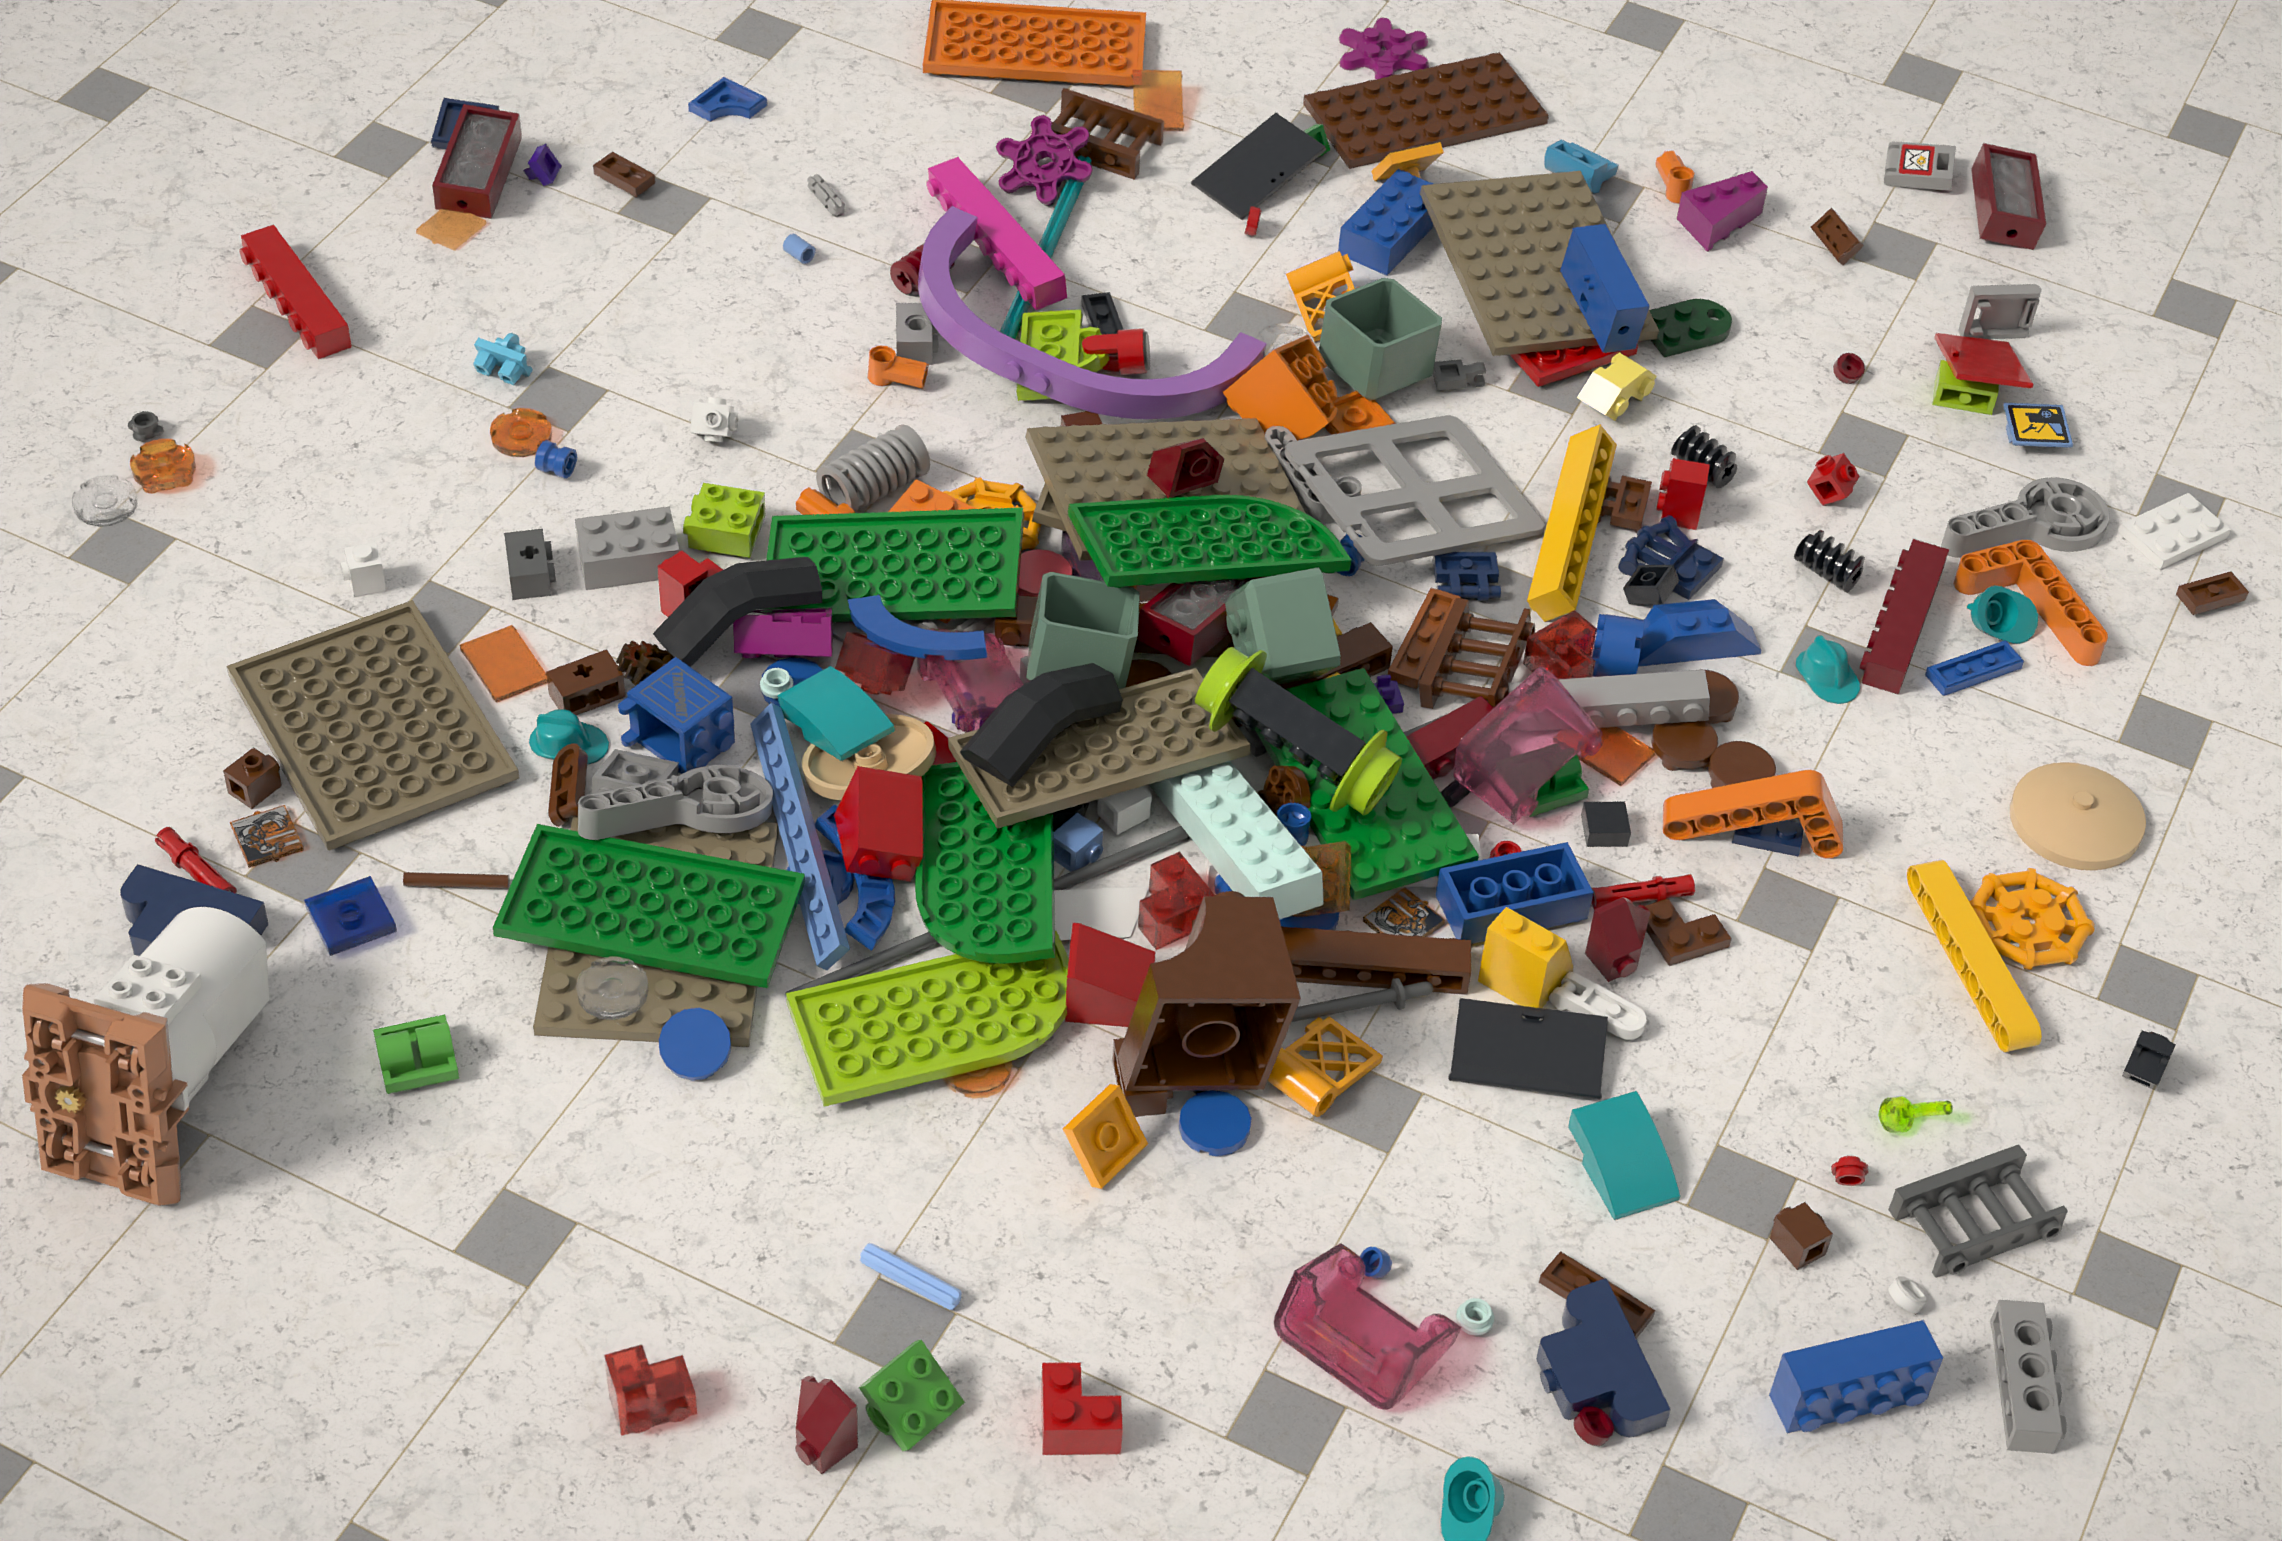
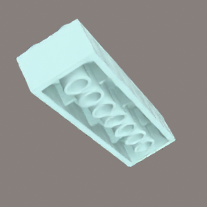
M1231 761L1149 784L1232 891L1240 892L1245 897H1273L1279 919L1323 905L1322 871Z

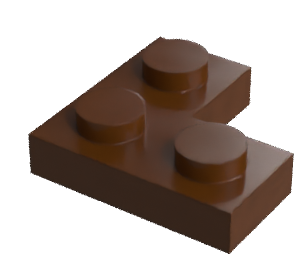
M1669 899L1645 905L1650 911L1646 932L1669 966L1729 948L1732 938L1715 914L1684 923Z

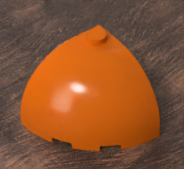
M1309 335L1274 349L1223 391L1229 407L1238 413L1242 419L1257 418L1264 433L1273 426L1285 427L1291 431L1296 440H1302L1317 433L1335 418L1338 411L1334 406V401L1338 398L1334 381L1330 380L1328 382L1323 371L1327 364Z

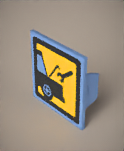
M2003 404L2007 419L2006 432L2009 443L2012 442L2015 446L2073 447L2063 405Z

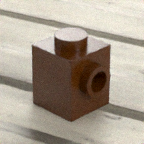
M253 747L223 770L228 794L250 809H253L282 786L278 762L271 755H264Z
M1804 1202L1794 1208L1786 1207L1775 1216L1770 1239L1791 1264L1799 1270L1826 1255L1833 1233L1826 1226L1823 1218Z

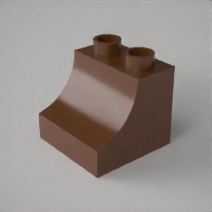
M1226 891L1214 896H1204L1185 951L1170 959L1150 964L1118 1054L1126 1091L1265 1089L1301 999L1273 897H1245L1242 893L1236 891Z

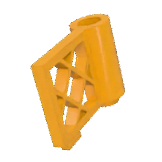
M1340 251L1286 273L1308 333L1314 343L1320 341L1322 329L1314 331L1313 327L1318 318L1324 319L1325 312L1323 310L1326 306V301L1336 297L1332 295L1334 290L1345 284L1348 286L1346 292L1355 289L1349 272L1354 270L1348 254L1342 256ZM1310 299H1321L1316 309L1305 307L1304 302Z
M1330 1016L1324 1020L1318 1017L1305 1027L1304 1032L1306 1034L1287 1048L1281 1047L1268 1079L1269 1083L1315 1117L1323 1115L1337 1096L1378 1066L1383 1058L1382 1054ZM1329 1031L1338 1037L1340 1042H1324L1321 1036ZM1302 1050L1317 1051V1059H1305L1298 1053ZM1323 1052L1341 1053L1342 1061L1324 1060ZM1348 1053L1361 1054L1367 1060L1365 1062L1349 1061ZM1325 1070L1344 1071V1078L1336 1082L1326 1074Z

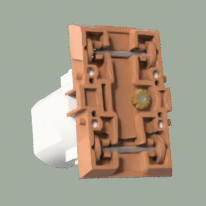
M209 907L190 908L179 913L140 956L133 955L94 997V1004L71 998L68 989L48 983L27 984L23 988L22 1011L27 1045L24 1060L29 1061V1067L22 1074L25 1102L32 1104L30 1111L35 1113L41 1170L73 1180L87 1178L119 1188L123 1195L158 1206L175 1204L181 1200V1171L177 1124L189 1111L190 1100L209 1079L208 1073L270 1000L266 942L257 931L240 918L228 912Z

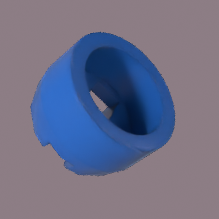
M1368 1247L1359 1257V1269L1365 1276L1382 1278L1391 1270L1392 1260L1390 1255L1383 1249Z

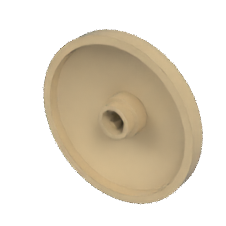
M885 714L893 723L895 731L843 761L811 743L802 758V769L806 783L815 793L829 799L841 801L857 766L922 777L932 766L936 757L933 734L926 724L915 718Z
M2070 762L2051 763L2031 770L2018 782L2010 802L2011 822L2022 841L2043 858L2072 869L2103 870L2117 866L2128 860L2137 851L2145 833V813L2140 801L2131 789L2111 774L2084 764Z

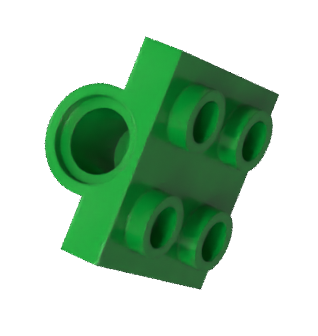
M1557 744L1500 762L1497 772L1529 817L1588 798L1589 788L1581 778L1582 767L1580 760L1571 748L1561 750Z

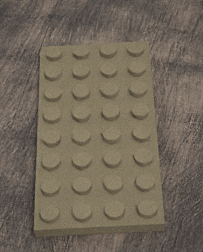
M1196 668L1119 689L1123 699L1120 712L1074 722L1056 735L1014 787L1004 783L962 757L960 751L978 730L948 738L951 753L997 829L1250 755V743L1232 718L1224 727L1216 732L1209 729L1211 714L1195 704L1197 691L1204 679Z

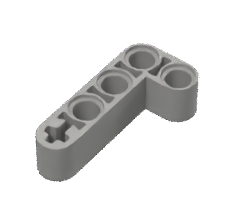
M1282 426L1268 428L1265 432V439L1274 451L1305 513L1323 525L1335 522L1306 484L1304 477L1299 471L1295 470L1284 454L1286 445L1289 442L1297 441L1290 430ZM1308 469L1312 476H1317L1313 469ZM1351 476L1333 479L1346 496L1355 497L1361 495L1362 485L1358 479Z

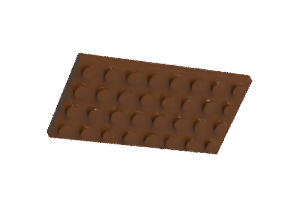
M1500 52L1376 80H1368L1335 89L1318 91L1304 95L1303 105L1315 122L1323 124L1327 139L1349 169L1381 162L1389 153L1441 142L1443 148L1548 123L1549 116Z

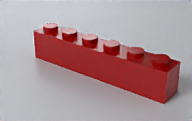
M273 224L241 235L243 248H240L239 252L243 263L246 266H251L257 282L262 281L267 296L270 299H275L280 314L282 316L286 315L293 332H299L304 347L307 350L311 349L318 359L352 348L347 322Z

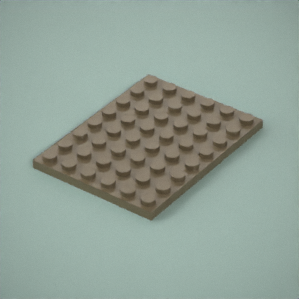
M1581 171L1422 185L1420 196L1492 356L1599 345L1560 272L1573 228L1606 224L1608 228ZM1649 310L1638 341L1657 339L1659 329Z
M1257 418L1060 427L1043 426L1027 428L1025 439L1080 561L1092 560L1067 515L1069 504L1168 498L1147 476L1153 451L1204 438L1224 458L1219 481L1213 485L1174 497L1244 495L1279 502L1305 513L1274 451L1267 443L1265 433Z
M413 600L227 665L230 679L328 851L519 779L518 768Z
M573 816L570 830L578 831V817ZM763 822L752 829L734 833L706 832L683 824H673L611 838L774 868L778 823ZM548 947L533 1025L534 1036L659 1042L662 1027L671 1016L684 1009L702 1008L712 1011L723 1019L730 1032L731 1046L749 1047L757 986Z

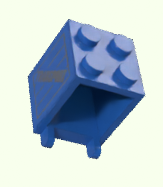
M677 657L629 690L627 697L618 704L619 713L622 715L629 714L630 729L621 736L622 745L631 747L638 742L658 758L678 762V772L680 774L707 766L712 759L720 753L729 750L735 743L732 696Z

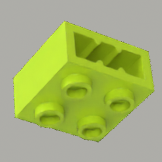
M703 483L699 495L695 494L693 496L691 516H686L684 520L683 534L688 535V548L750 558L766 515L765 492Z

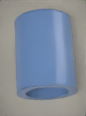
M790 234L783 243V250L802 264L809 263L815 255V247L797 234Z

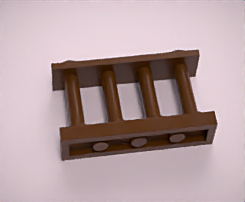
M1063 88L1061 93V113L1052 122V131L1059 135L1070 132L1072 128L1065 125L1071 117L1085 121L1081 127L1088 130L1089 140L1084 147L1076 151L1074 156L1076 158L1081 155L1090 157L1092 160L1091 166L1135 180L1139 175L1140 150L1147 142L1159 146L1163 144L1164 120ZM1097 125L1110 129L1104 139L1090 135ZM1121 134L1136 138L1129 147L1115 143Z
M1456 598L1419 681L1421 707L1433 709L1438 697H1442L1444 694L1472 699L1482 696L1498 712L1501 707H1505L1509 695L1508 683L1512 682L1527 643L1532 642L1535 636V623H1531L1530 609L1524 608L1518 624L1474 617L1472 613H1469V600ZM1471 630L1509 635L1512 638L1509 645L1467 639L1465 635L1466 632L1470 633ZM1462 651L1503 657L1500 666L1455 660L1457 653L1461 654ZM1454 672L1492 678L1494 681L1491 688L1448 682L1446 678Z

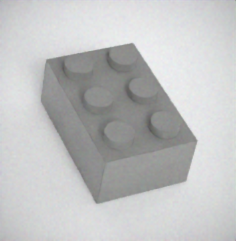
M670 506L575 519L577 547L586 590L657 581V566L667 558H671L680 552Z

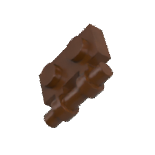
M1622 475L1620 483L1612 482L1609 476L1598 523L1603 516L1608 515L1611 516L1610 525L1639 531L1652 482ZM1609 497L1616 498L1615 501H1611V500H1607V499H1608Z

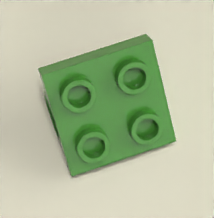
M445 1014L373 1029L386 1094L459 1079L452 1038Z
M922 1339L914 1341L858 1387L869 1402L866 1404L865 1409L871 1422L883 1434L891 1435L902 1451L911 1449L965 1403Z

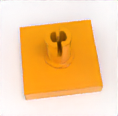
M1441 142L1389 153L1371 171L1374 181L1390 178L1397 169L1421 178L1419 171L1426 170L1444 153Z
M1109 1084L1062 1128L1091 1186L1100 1189L1148 1145L1119 1085Z

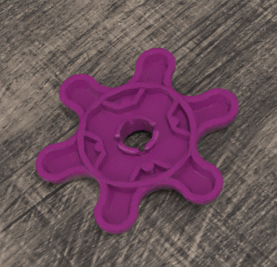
M1378 18L1373 28H1366L1363 32L1352 28H1345L1339 36V42L1342 45L1353 49L1351 52L1344 53L1340 59L1339 65L1344 70L1351 71L1361 67L1370 68L1375 72L1376 80L1392 76L1400 69L1415 71L1430 67L1425 56L1415 53L1416 50L1428 46L1426 33L1414 31L1406 34L1402 29H1393L1391 20L1388 18Z
M1039 115L1031 121L1032 133L1026 140L1001 139L996 145L997 153L1005 159L1012 160L1014 164L1009 172L1000 177V188L1006 193H1014L1023 186H1033L1037 190V199L1044 205H1051L1057 198L1056 189L1061 185L1062 181L1068 179L1078 182L1088 181L1092 174L1091 165L1088 162L1078 160L1074 156L1077 150L1087 144L1089 140L1088 130L1084 127H1075L1070 132L1059 135L1052 131L1051 119L1048 116ZM1046 157L1052 159V162L1041 165V167L1038 164L1039 160Z

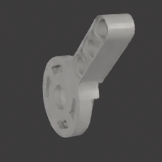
M2042 478L2027 484L2020 491L2015 501L1949 519L1941 547L1949 549L1948 556L1961 558L1967 553L2019 540H2032L2043 547L2057 551H2082L2095 546L2103 538L2109 523V510L2101 496L2082 483L2065 478Z
M736 765L699 767L689 770L680 776L672 775L671 779L593 793L581 797L578 801V834L585 839L599 840L673 824H683L713 833L741 832L757 827L769 818L772 812L773 790L769 782L762 776Z

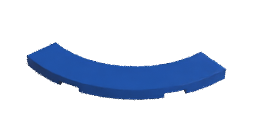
M880 595L848 599L851 618L855 626L859 630H863L869 640L888 650L926 659L928 655H942L945 660L950 661L987 658L984 631L939 632L921 629L904 623L891 615L884 607Z
M834 804L817 818L815 827L843 855L834 816L838 806ZM853 873L858 888V907L855 915L847 923L845 933L872 951L883 938L892 919L893 907L895 905L893 879Z

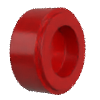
M1251 206L1244 234L1256 235L1262 211L1260 210L1261 208Z

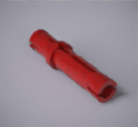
M165 827L157 833L159 838H155V843L169 854L172 863L177 868L185 869L199 883L226 891L230 890L233 893L237 892L230 882L201 857L198 848L190 842H185L172 827Z
M1686 874L1670 878L1653 876L1652 880L1598 888L1593 887L1591 888L1593 891L1591 904L1593 909H1596L1622 897L1629 899L1632 903L1654 900L1658 902L1682 896H1694L1695 883L1693 876Z

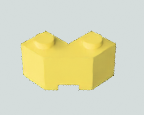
M1621 353L1612 357V365L1604 369L1600 366L1596 369L1577 397L1615 421L1618 416H1621L1626 411L1631 395L1642 401L1644 396H1647L1652 391L1655 384L1654 380L1657 375Z

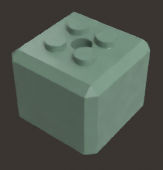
M1381 278L1326 301L1319 352L1332 371L1368 401H1372L1432 376L1442 317L1395 279Z
M1319 568L1250 580L1233 592L1225 603L1227 611L1226 620L1229 633L1232 634L1234 648L1248 657L1259 650L1265 651L1267 658L1261 674L1276 684L1280 685L1316 678L1340 665L1341 655L1323 574Z
M1055 572L1043 574L1030 632L1026 678L1030 681L1042 673L1095 663L1113 673L1119 689L1125 688L1138 636L1139 592L1131 586L1123 588L1107 587L1104 581Z

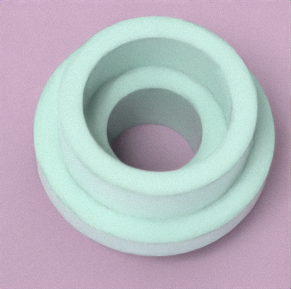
M782 668L767 670L760 681L762 693L770 698H778L777 695L793 687L791 676Z
M1472 1298L1459 1306L1456 1313V1322L1459 1328L1467 1334L1483 1335L1492 1328L1494 1314L1487 1302L1482 1299ZM1475 1317L1478 1318L1479 1321H1475L1470 1318Z

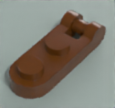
M575 743L562 748L553 761L548 815L551 822L557 827L567 823L571 816L578 817V801L581 797L585 796L588 755Z

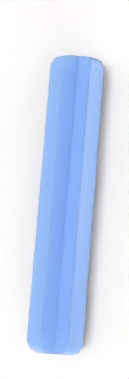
M868 1243L861 1252L860 1261L862 1264L948 1310H954L962 1298V1292L958 1288L873 1243Z

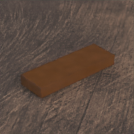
M1560 1251L1540 1275L1539 1283L1566 1299L1572 1290L1605 1278ZM1609 1282L1637 1339L1653 1319L1655 1310Z

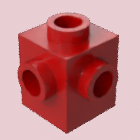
M1845 453L1833 457L1827 455L1817 461L1815 464L1816 468L1807 480V484L1823 506L1847 498L1853 492V487L1860 476Z

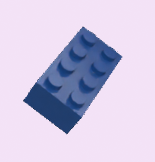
M1397 169L1341 226L1338 251L1341 252L1342 256L1348 254L1350 260L1387 276L1434 227L1420 196L1422 185L1434 183Z
M1565 842L1440 868L1436 897L1455 938L1471 940V944L1485 941L1487 928L1505 907L1543 928L1588 919L1593 891L1569 843Z
M1916 1321L1783 1353L1769 1396L1787 1434L1800 1430L1802 1432H1810L1824 1424L1833 1422L1847 1423L1857 1416L1870 1413L1880 1415L1894 1407L1921 1404L1929 1396L1943 1356L1925 1321Z

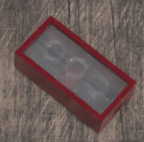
M463 104L432 184L435 210L492 219L522 139L519 113Z
M1983 143L1971 168L1979 237L1983 240L2034 250L2046 226L2037 155Z
M1252 577L1243 580L1222 579L1213 582L1193 581L1183 584L1171 583L1140 608L1137 640L1190 667L1229 634L1225 606L1229 596L1250 580L1265 577Z

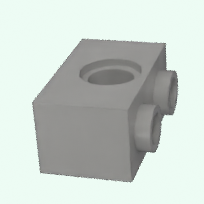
M896 303V356L932 365V353H938V335H932V333H938V331L926 315L922 303Z

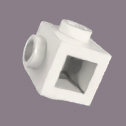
M708 397V403L693 402L690 433L705 435L704 441L723 442V437H731L732 431L737 430L738 413H734L733 406L726 405V399ZM717 415L718 421L716 424H713V418Z

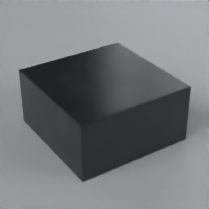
M1639 565L1623 587L1629 604H1663L1678 584L1679 578L1674 565Z
M1625 801L1584 802L1581 819L1586 847H1628L1631 830Z

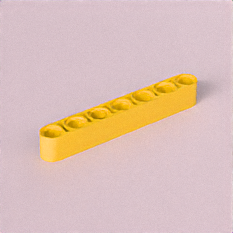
M1937 860L1909 866L1907 869L1908 886L1998 1047L2003 1052H2009L2039 1045L2042 1034L2038 1020L1946 861Z

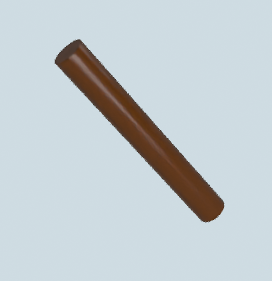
M404 872L403 886L509 889L510 884L509 875Z

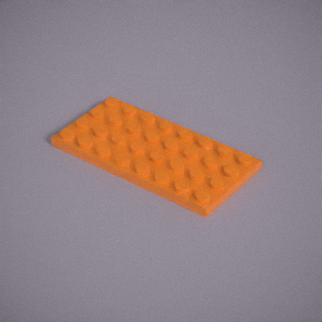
M931 0L923 58V73L935 75L950 74L964 77L1014 78L1016 80L1030 79L1045 82L1062 81L1069 83H1093L1097 85L1109 84L1126 87L1141 86L1146 12Z

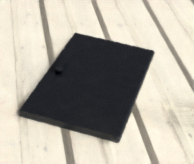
M1275 112L1191 181V185L1242 220L1249 214L1251 206L1258 207L1324 153L1326 147Z
M1460 998L1451 1074H1449L1448 1079L1449 1081L1601 1100L1608 1017Z

